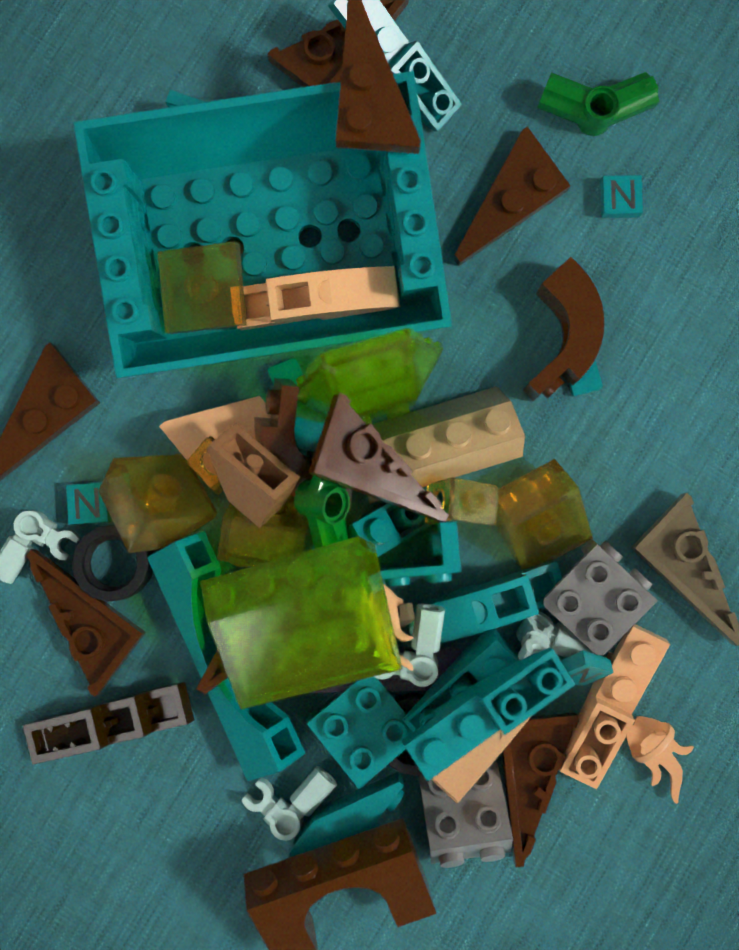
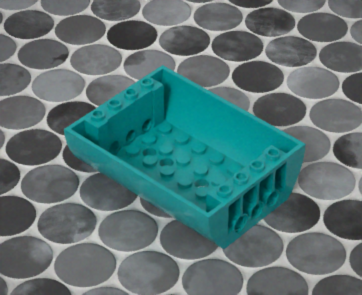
M414 71L395 73L393 76L420 137L419 154L336 147L341 82L73 122L116 378H126L452 327ZM344 222H353L359 227L360 235L356 240L346 242L337 233L339 226ZM306 228H315L322 235L320 243L313 248H307L299 241L300 233ZM231 239H237L244 245L243 254L235 260L225 258L223 255V246ZM192 245H199L205 251L204 260L196 266L187 264L184 259L185 251ZM395 266L401 308L327 320L317 318L248 330L237 329L232 288L266 283V279L311 272Z

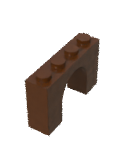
M403 818L243 874L246 910L268 950H318L314 920L309 909L322 897L341 889L365 888L379 893L386 900L397 927L437 914L427 878Z

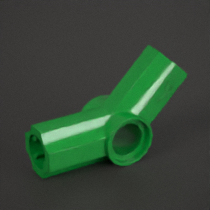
M551 72L537 108L577 123L580 130L586 135L598 136L606 132L609 126L656 107L660 101L658 96L659 87L654 76L648 75L647 72L610 87L602 85L595 88H590ZM591 107L600 108L601 110H603L605 115L600 116L595 114L592 111Z
M313 475L312 479H307L298 486L294 496V506L298 513L307 516L318 562L326 565L343 562L352 555L351 542L345 521L350 508V496L346 491V487Z

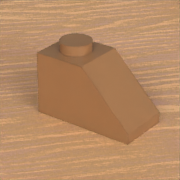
M234 424L210 443L207 448L227 500L259 528L286 504L300 479L295 472L238 424Z

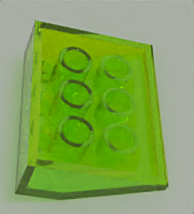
M360 536L200 581L207 623L240 709L403 670L375 544Z

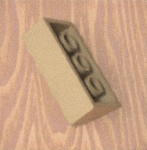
M497 386L372 424L380 433L382 441L386 445L391 446L412 469L411 475L422 488L523 457L525 434L511 400ZM368 496L370 504L380 501L379 499Z

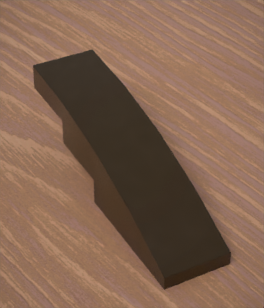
M183 681L23 725L33 765L100 750L110 744L145 737L152 732L187 725L195 719L186 684Z

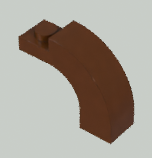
M572 257L553 272L541 284L536 293L558 318L562 329V345L557 357L523 389L532 401L541 394L548 399L565 383L560 376L572 385L579 381L595 361L602 344L604 311L599 293L589 275Z
M275 378L274 390L268 389L266 395V413L270 414L271 418L255 417V438L300 477L291 493L294 497L298 486L303 481L312 479L313 475L308 472L313 459L299 452L295 442L294 429L299 387L291 379ZM346 487V491L350 496L351 507L352 489Z

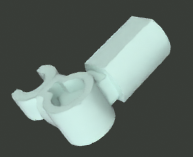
M24 511L20 513L14 521V531L16 534L14 537L9 536L0 550V580L9 584L14 582L28 559L26 555L30 550L34 549L31 546L33 542L41 547L48 545L50 552L55 558L66 561L70 559L71 555L61 549V541L64 538H68L78 543L82 538L74 531H60L56 529L57 524L49 520L43 512Z
M421 603L417 605L411 644L412 648L417 651L404 650V654L398 653L411 662L414 667L413 671L389 661L388 666L385 667L373 666L371 676L377 679H387L392 675H400V679L410 680L414 685L420 687L431 685L438 675V659L434 653L440 650L445 609L431 604ZM376 646L374 655L381 656Z
M540 611L535 616L523 619L516 631V636L522 646L518 653L519 660L549 647L553 648L556 654L565 658L582 650L593 653L567 627L559 622L554 625L553 621Z
M316 766L290 796L292 804H289L282 797L278 799L274 795L272 784L267 779L261 777L255 785L262 790L263 800H255L247 793L243 797L242 802L248 810L261 812L265 816L263 820L270 826L271 832L276 838L287 841L293 839L298 834L303 825V816H311L337 786V782L322 767Z

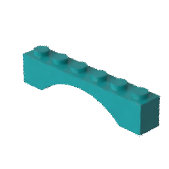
M205 531L175 541L147 557L201 679L227 632L221 605V566ZM244 666L208 692L247 781L278 773L306 754L289 716L274 705L257 687Z

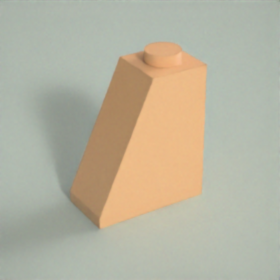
M257 396L167 420L159 427L210 489L217 490L222 485L207 451L209 444L234 424H238L256 440L254 429L255 417L271 418V415L266 413V403L264 400Z

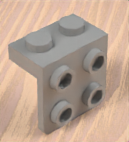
M591 538L581 548L585 555L544 596L543 604L549 612L594 654L601 656L607 653L658 600L648 591L653 584L636 568L628 573L618 563L623 556L606 540L599 546Z
M496 761L489 766L458 803L453 801L432 780L427 781L423 775H419L431 864L440 863V867L451 868L464 864V859L480 857L483 862H492L505 858V853L511 852L513 836L499 767Z

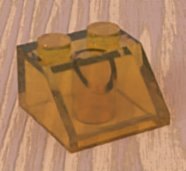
M182 454L113 458L98 490L128 553L163 549L213 520L217 515V511L194 469Z
M555 459L485 496L493 520L520 570L554 560L593 539L579 487Z
M290 495L286 504L259 528L230 503L222 519L217 560L230 562L238 567L249 566L268 570L276 575L298 577L310 533L307 516L297 512L294 506V497Z

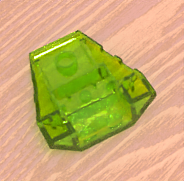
M405 328L322 353L306 368L308 378L306 379L305 375H301L296 379L297 386L299 387L297 405L326 420L333 395L342 393L351 400L349 405L366 424H373L371 418L384 414L387 415L388 420L410 413L409 407L416 404L443 352L442 344L439 341L433 343L432 338H423L421 333Z

